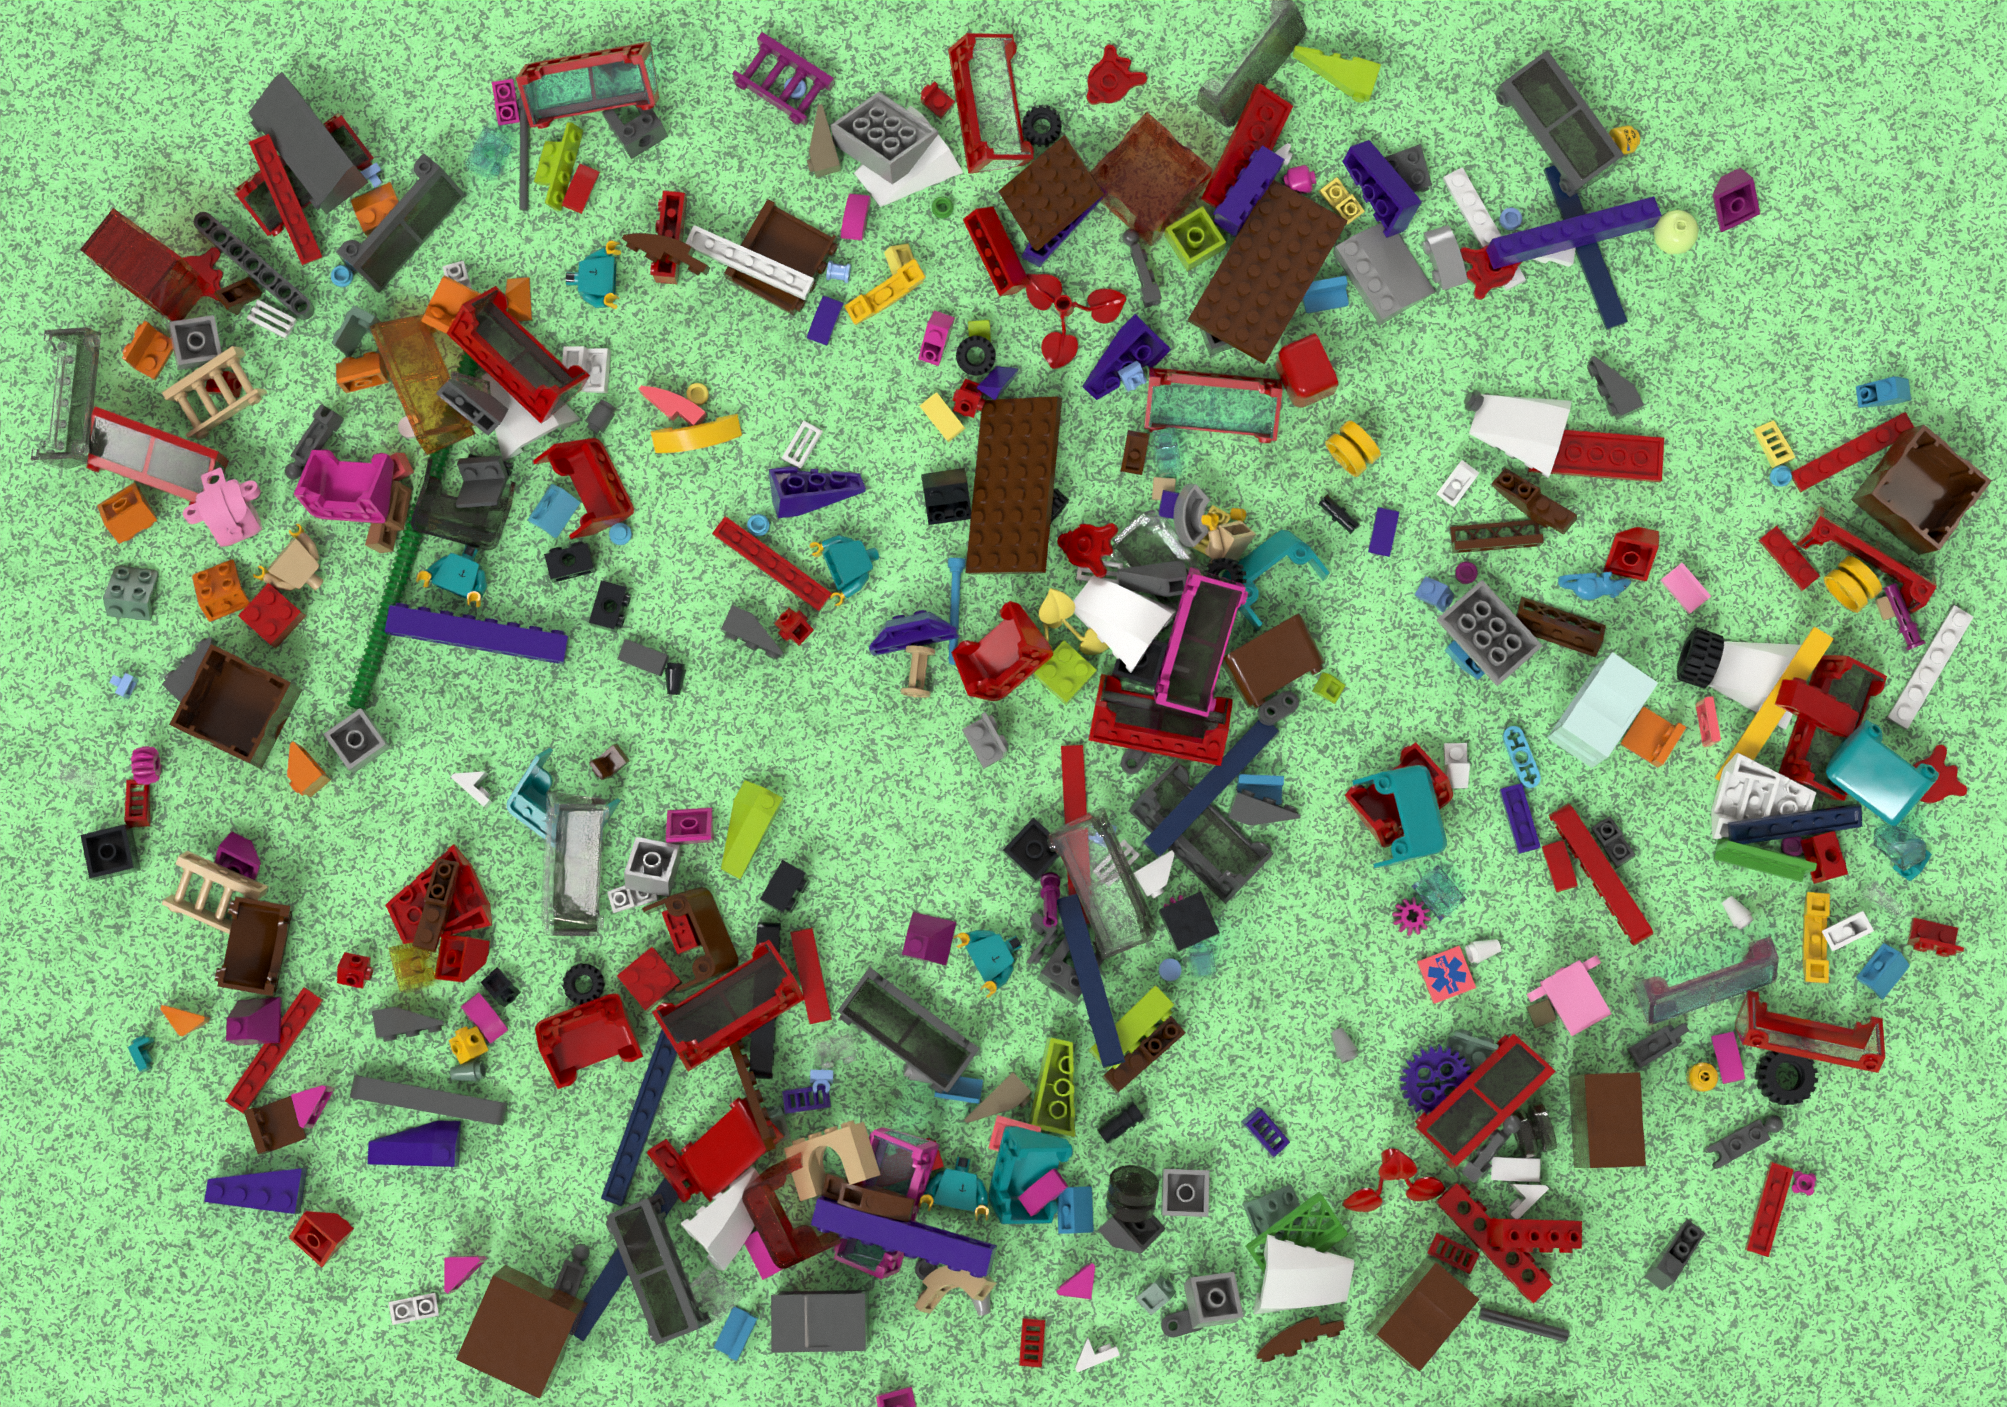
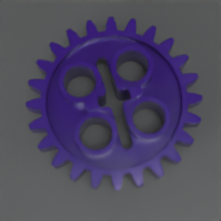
M1430 1044L1426 1052L1420 1047V1055L1412 1052L1414 1060H1405L1409 1067H1401V1070L1406 1075L1399 1076V1079L1405 1082L1400 1085V1089L1407 1090L1402 1096L1404 1099L1410 1098L1407 1102L1409 1107L1415 1104L1414 1111L1416 1113L1421 1109L1422 1114L1424 1112L1426 1114L1432 1112L1448 1096L1444 1094L1447 1086H1454L1456 1089L1471 1074V1072H1467L1471 1066L1464 1064L1466 1058L1464 1056L1458 1058L1459 1052L1457 1050L1451 1054L1450 1046H1447L1443 1051L1440 1044H1438L1436 1050ZM1443 1064H1451V1069L1447 1073L1440 1072L1441 1066ZM1421 1068L1429 1069V1073L1425 1077L1418 1076V1071ZM1456 1076L1455 1080H1446ZM1436 1077H1439L1440 1079L1438 1081V1085H1434L1433 1083ZM1417 1083H1425L1420 1086H1417ZM1425 1090L1433 1091L1429 1099L1422 1098V1093ZM1470 1090L1466 1091L1447 1110L1451 1115H1453L1452 1108L1455 1107L1458 1110H1461V1107L1459 1105L1460 1102L1466 1104L1468 1103L1464 1096L1472 1095Z

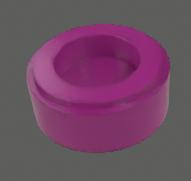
M1462 562L1455 569V577L1462 584H1470L1477 578V567L1471 562Z
M1800 836L1782 839V852L1794 857L1800 855L1803 852L1800 841L1803 839Z

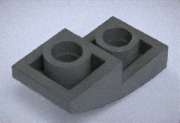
M625 639L617 659L662 676L669 655Z
M1611 816L1591 828L1616 869L1635 857L1636 854L1623 838V833Z

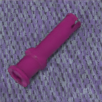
M1897 583L1884 587L1883 589L1900 625L1898 632L1902 633L1907 644L1906 650L1908 651L1925 644V640L1921 639L1918 632V624L1912 621Z
M1053 872L1043 874L1040 880L1042 886L1040 895L1043 899V924L1050 928L1052 927V921L1053 926H1056L1058 922L1057 900L1061 894L1059 888L1060 877Z

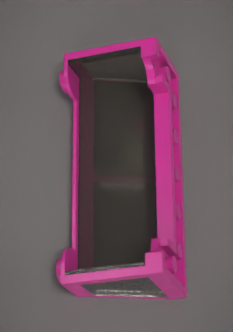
M1190 567L1153 693L1157 704L1208 717L1210 711H1214L1216 699L1213 698V691L1235 616L1240 605H1245L1248 596L1244 584Z

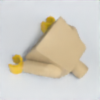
M1232 508L1230 518L1237 521L1218 525L1219 517L1216 514L1208 513L1207 515H1202V524L1210 528L1208 531L1210 542L1205 550V553L1211 558L1209 563L1218 558L1238 560L1256 534L1243 522L1247 516L1244 509Z
M296 524L299 531L292 533L289 530L293 537L290 543L267 569L258 566V568L262 569L260 576L255 574L253 576L258 580L271 584L275 589L292 591L298 588L300 590L306 583L316 591L324 581L314 573L320 566L318 564L319 553L315 542L304 533V529L300 524Z

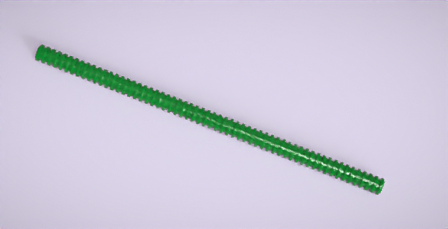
M477 315L475 317L480 324L476 332L484 339H487L489 337L487 333L491 331L489 327L493 325V322L486 317ZM463 350L464 355H461L462 361H459L460 367L457 368L458 374H455L454 377L456 381L472 387L471 384L474 383L473 377H476L475 371L478 370V363ZM447 402V406L444 407L445 413H442L443 419L439 421L441 425L437 427L439 432L435 433L437 436L433 440L435 444L431 446L433 450L429 452L430 458H427L428 465H425L426 471L422 473L424 477L420 479L422 483L418 485L420 489L416 491L417 497H414L415 504H412L413 510L409 512L411 516L407 518L409 522L405 524L407 528L403 530L405 535L401 537L403 541L399 543L398 556L394 558L396 562L392 564L394 568L390 570L392 574L388 576L389 582H386L387 589L383 591L385 595L381 597L383 601L379 603L381 607L377 609L379 613L375 615L376 622H373L374 628L370 630L372 634L368 636L370 641L366 642L368 647L364 648L366 653L362 655L363 661H360L361 668H358L359 674L355 676L357 680L353 682L355 686L351 688L352 694H349L350 701L346 703L355 709L362 708L366 710L367 708L365 703L369 702L367 697L371 695L369 691L373 689L371 685L375 683L374 677H377L376 670L380 668L378 664L382 662L380 658L384 656L382 652L386 650L385 644H388L387 637H390V635L385 633L389 605L395 606L396 603H401L400 598H403L402 591L406 589L404 585L408 583L406 579L410 577L408 573L412 571L410 567L414 565L415 552H418L417 546L421 544L419 539L423 538L421 533L425 532L423 527L427 525L425 521L429 519L428 513H431L430 506L434 504L432 500L436 498L434 494L438 492L436 488L440 486L438 482L442 480L441 474H444L443 467H446L445 461L449 459L447 454L451 453L449 448L453 447L451 442L455 440L453 436L457 434L455 430L459 428L458 422H461L460 416L462 414Z

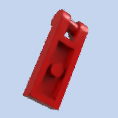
M667 1139L648 1150L647 1155L675 1189L683 1203L690 1200L693 1194L697 1195L701 1192L680 1155ZM685 1181H687L690 1185L687 1188L683 1184Z

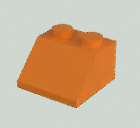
M391 182L351 200L357 219L367 237L399 202Z
M368 352L363 354V357L356 359L348 357L342 359V362L336 363L337 384L345 393L389 383L384 360L380 353Z
M135 482L97 505L105 527L119 544L129 541L136 533L150 528L157 521L154 511Z
M294 741L290 743L287 776L291 780L289 785L296 793L312 797L331 779L303 746Z

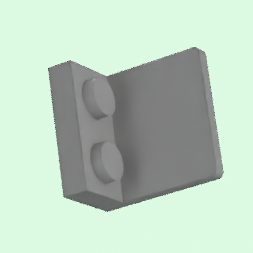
M986 712L981 714L980 720L962 729L983 769L1005 758L1009 749L1003 734L999 736L996 732L998 725L993 716H987Z

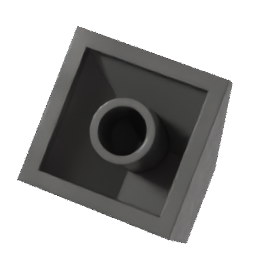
M1134 1195L1098 1231L1112 1247L1141 1254L1166 1228L1142 1201Z

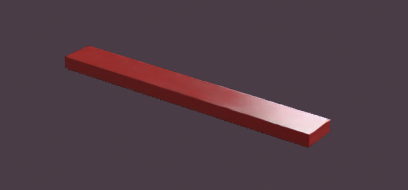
M1083 745L1061 746L1068 896L1078 894L1086 924H1093Z

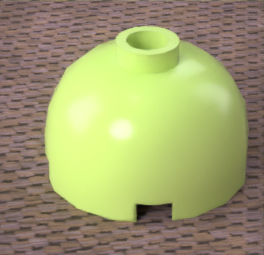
M1673 210L1665 213L1654 227L1656 244L1668 254L1686 253L1694 246L1698 239L1699 228L1697 221L1686 211Z

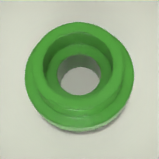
M938 197L932 203V212L938 218H947L953 212V203L947 197ZM940 205H945L947 209L945 211H940L938 207Z

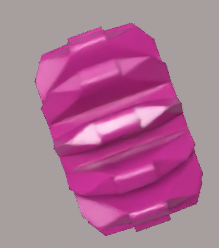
M143 746L136 748L132 752L131 773H133V779L138 784L156 783L160 779L161 758L155 747Z
M1415 897L1411 899L1410 904L1405 898L1402 900L1404 907L1401 904L1395 905L1396 909L1400 912L1392 913V916L1399 917V920L1394 921L1393 924H1402L1398 930L1400 933L1407 928V936L1412 935L1413 929L1415 934L1419 935L1421 934L1419 927L1424 930L1428 928L1423 921H1431V917L1424 916L1430 909L1422 910L1421 907L1425 902L1421 901L1416 905ZM1409 911H1412V914L1415 912L1417 915L1414 918V923L1406 918L1409 915Z

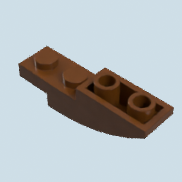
M649 233L625 234L622 237L627 242V248L638 252L639 249L646 253L644 257L655 263L658 260L665 262L669 255L668 260L679 266L681 262L688 265L687 270L697 276L700 273L707 276L710 270L707 264L692 257L696 249L682 241Z
M1507 468L1492 482V486L1504 498L1546 529L1550 526L1564 535L1577 520V514L1543 495L1539 487Z
M437 858L424 898L425 905L412 944L413 948L436 953L440 936L445 930L459 870L458 862Z
M1170 1016L1148 1038L1146 1037L1140 1042L1141 1045L1132 1053L1129 1052L1124 1056V1063H1121L1116 1069L1112 1067L1102 1078L1116 1094L1119 1093L1186 1032Z
M831 1172L826 1174L821 1194L838 1201L837 1204L906 1222L910 1221L915 1199L876 1185L869 1186L860 1182L849 1185L846 1177Z
M1313 1316L1293 1323L1268 1339L1255 1353L1256 1359H1262V1362L1275 1360V1355L1284 1354V1357L1297 1355V1350L1302 1349L1300 1340L1304 1339L1305 1343L1317 1341V1336L1326 1334L1327 1338L1341 1335L1340 1331L1345 1330L1343 1320L1320 1324L1319 1317Z

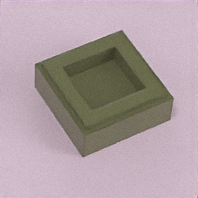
M1548 999L1526 1007L1534 1028L1557 1020Z

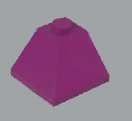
M1741 167L1721 176L1712 196L1719 229L1721 232H1724L1760 215V209L1753 177Z
M231 831L218 846L214 863L256 881L261 862L251 840Z
M913 912L902 956L947 966L956 922Z
M282 998L238 1000L227 1017L226 1041L237 1046L280 1043Z

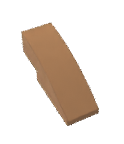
M393 481L387 519L384 523H371L365 543L367 547L379 553L393 552L397 531L404 530L412 489L398 481Z

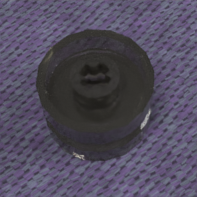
M1541 1101L1528 1105L1527 1113L1522 1108H1518L1511 1114L1518 1117L1521 1121L1520 1130L1517 1133H1513L1525 1159L1538 1155V1146L1544 1153L1557 1149L1554 1129Z
M1125 1165L1114 1169L1109 1177L1105 1206L1108 1212L1115 1218L1126 1222H1142L1151 1218L1155 1212L1156 1197L1159 1189L1157 1176L1150 1170L1135 1165Z

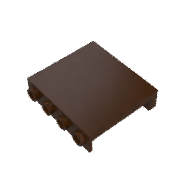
M767 199L740 246L814 278V283L809 293H812L817 284L815 279L818 274L822 275L828 265L826 260L829 255L833 256L836 253L839 245L836 244L837 237L834 234L831 237L779 209L776 207L775 202ZM728 266L724 272L727 280L793 316L797 311L801 312L805 306L806 300Z

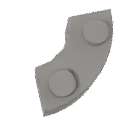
M1449 225L1424 232L1425 241L1422 242L1424 253L1428 254L1434 269L1432 270L1434 283H1438L1442 290L1468 283L1462 255Z
M1186 484L1183 487L1174 507L1175 530L1185 547H1195L1209 531L1206 525L1202 524L1201 517L1204 515L1205 507L1210 499L1196 484Z

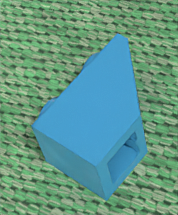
M1894 376L1856 386L1858 408L1895 405L1911 401L1909 380L1906 378Z
M1455 640L1444 650L1461 669L1478 680L1485 674Z

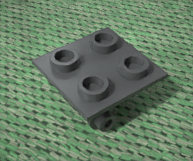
M1421 144L1384 157L1413 192L1418 190L1425 192L1429 190V186H1432Z

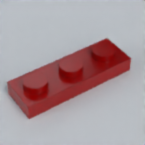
M1775 526L1758 540L1801 591L1820 577L1778 526Z

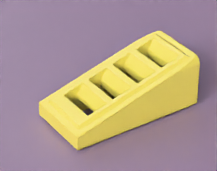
M1774 420L1753 429L1772 469L1796 458ZM1772 428V433L1763 436L1762 432ZM1776 436L1777 440L1769 444L1766 440ZM1780 444L1781 448L1772 451L1771 447ZM1784 452L1785 455L1777 458L1775 456L1778 453Z

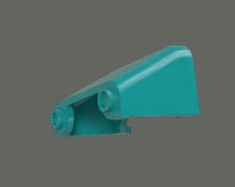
M1866 719L1833 751L1826 768V774L1834 784L1892 826H1897L1936 782L1939 773L1931 765L1920 764L1917 768L1912 766L1882 743L1883 735L1881 728Z
M1017 1126L1005 1127L989 1187V1201L1001 1224L1052 1223L1054 1214L1057 1213L1058 1209L1056 1200L1050 1201L1036 1215L1030 1216L1018 1197L1054 1168L1058 1169L1059 1161L1067 1162L1071 1158L1073 1148L1067 1139Z

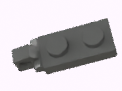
M1685 1023L1675 1028L1671 1024L1664 1026L1629 1047L1627 1051L1638 1069L1679 1046L1678 1044L1682 1042L1679 1037L1689 1032V1029Z

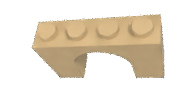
M854 1120L840 1124L842 1129L838 1130V1127L834 1126L825 1129V1135H822L820 1131L808 1135L809 1140L807 1141L803 1137L791 1141L793 1146L784 1148L800 1201L822 1194L826 1178L823 1155L827 1146L834 1149L840 1156L849 1185L881 1175L864 1122L855 1124Z

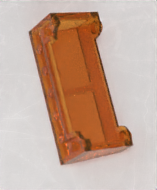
M424 314L380 322L369 326L416 440L425 453L429 455L475 435L476 433L473 428L475 425L436 394L451 376L434 339L433 333L437 332L436 328L421 321Z

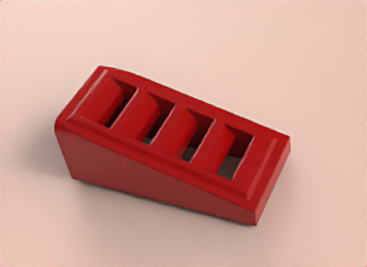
M126 780L124 822L132 828L150 826V784L144 785V791L132 792V788L139 787L135 785L143 784H138L135 780ZM143 796V800H132V797ZM132 806H143V809L132 810Z
M1437 1232L1427 1251V1254L1467 1274H1471L1480 1253ZM1442 1240L1445 1243L1440 1254H1438L1436 1250ZM1449 1245H1452L1453 1248L1449 1257H1444ZM1458 1249L1462 1250L1457 1262H1454L1453 1259ZM1468 1253L1470 1254V1257L1467 1261L1466 1266H1463V1260L1466 1254Z
M1022 1318L1019 1366L1042 1368L1045 1320ZM1026 1327H1040V1331H1029L1026 1330ZM1026 1335L1039 1336V1341L1026 1340ZM1025 1345L1039 1346V1349H1025ZM1024 1354L1038 1355V1360L1024 1359Z

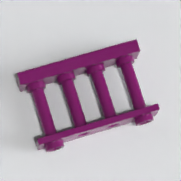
M761 32L757 37L759 52L743 75L734 70L732 73L734 83L742 90L747 88L789 115V120L794 124L799 125L801 123L806 126L808 120L804 113L820 90L827 89L831 91L835 85L834 78ZM772 54L777 57L778 62L762 85L759 86L750 79L765 57ZM790 65L796 69L795 75L779 98H777L768 90L784 67ZM808 77L813 80L814 85L799 107L794 109L786 102L801 80Z

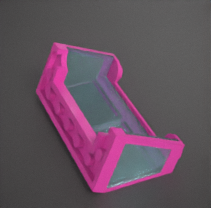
M884 1127L875 1129L870 1133L869 1140L881 1175L864 1180L862 1183L869 1186L876 1185L915 1199L910 1220L916 1221L919 1211L918 1204L925 1192L940 1144ZM853 1237L852 1239L839 1238L834 1246L835 1255L833 1259L879 1279H884L898 1273L904 1258L903 1252L897 1250L895 1252L885 1251L880 1245H865L859 1239Z

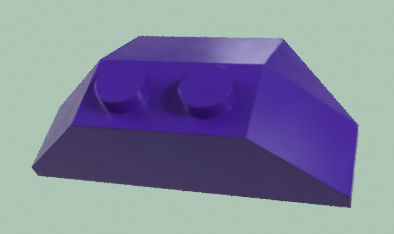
M920 610L914 612V615L911 616L897 615L892 617V620L886 621L869 645V651L873 656L905 650L906 646H924L960 638L954 626L932 612Z

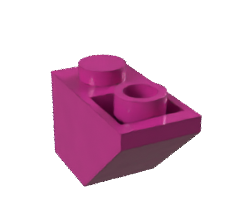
M934 310L927 323L918 357L919 360L939 366L955 317Z

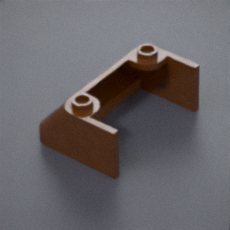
M698 887L677 893L642 908L643 912L647 915L664 907L675 917L689 913L706 955L697 958L692 966L696 979L675 987L676 992L683 993L737 968L739 964L738 955L714 897L707 888Z

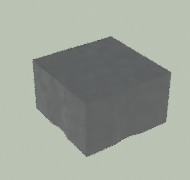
M869 1290L777 1291L771 1295V1353L866 1351L869 1347Z

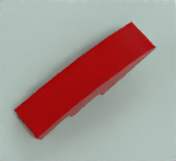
M813 927L792 931L790 934L809 1024L832 1020Z

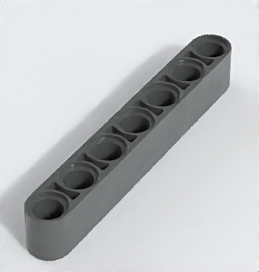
M199 212L194 217V226L205 238L294 315L302 320H307L313 316L314 306L308 298L211 214ZM210 221V225L207 228H202L203 222ZM225 234L226 239L218 242L219 236ZM243 249L240 255L234 256L235 250ZM259 262L256 269L250 270L252 263ZM275 276V280L271 284H266L268 277ZM291 290L290 296L282 298L284 291ZM307 304L305 311L298 312L300 305Z
M354 1075L350 1098L501 1126L504 1125L508 1103L357 1075Z

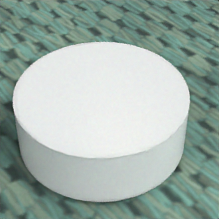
M405 416L399 421L398 430L403 437L413 439L420 434L421 424L417 418Z

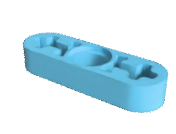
M1510 726L1503 732V742L1519 782L1522 783L1524 788H1534L1540 782V773L1523 731L1517 726ZM1510 731L1514 734L1518 733L1519 737L1516 738V742L1518 745L1522 743L1524 747H1518L1512 751L1511 747H1514L1515 744L1513 740H1508L1507 738L1510 735ZM1519 751H1523L1527 755V761L1524 764L1518 763L1515 759V755ZM1531 764L1532 768H1528V772L1530 775H1535L1533 784H1530L1529 781L1525 782L1526 771L1523 770L1521 772L1519 768H1524Z

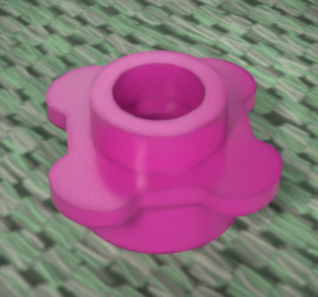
M1796 1171L1793 1174L1795 1181L1791 1187L1794 1193L1802 1192L1807 1196H1811L1814 1193L1816 1176L1813 1173L1803 1174L1801 1171Z

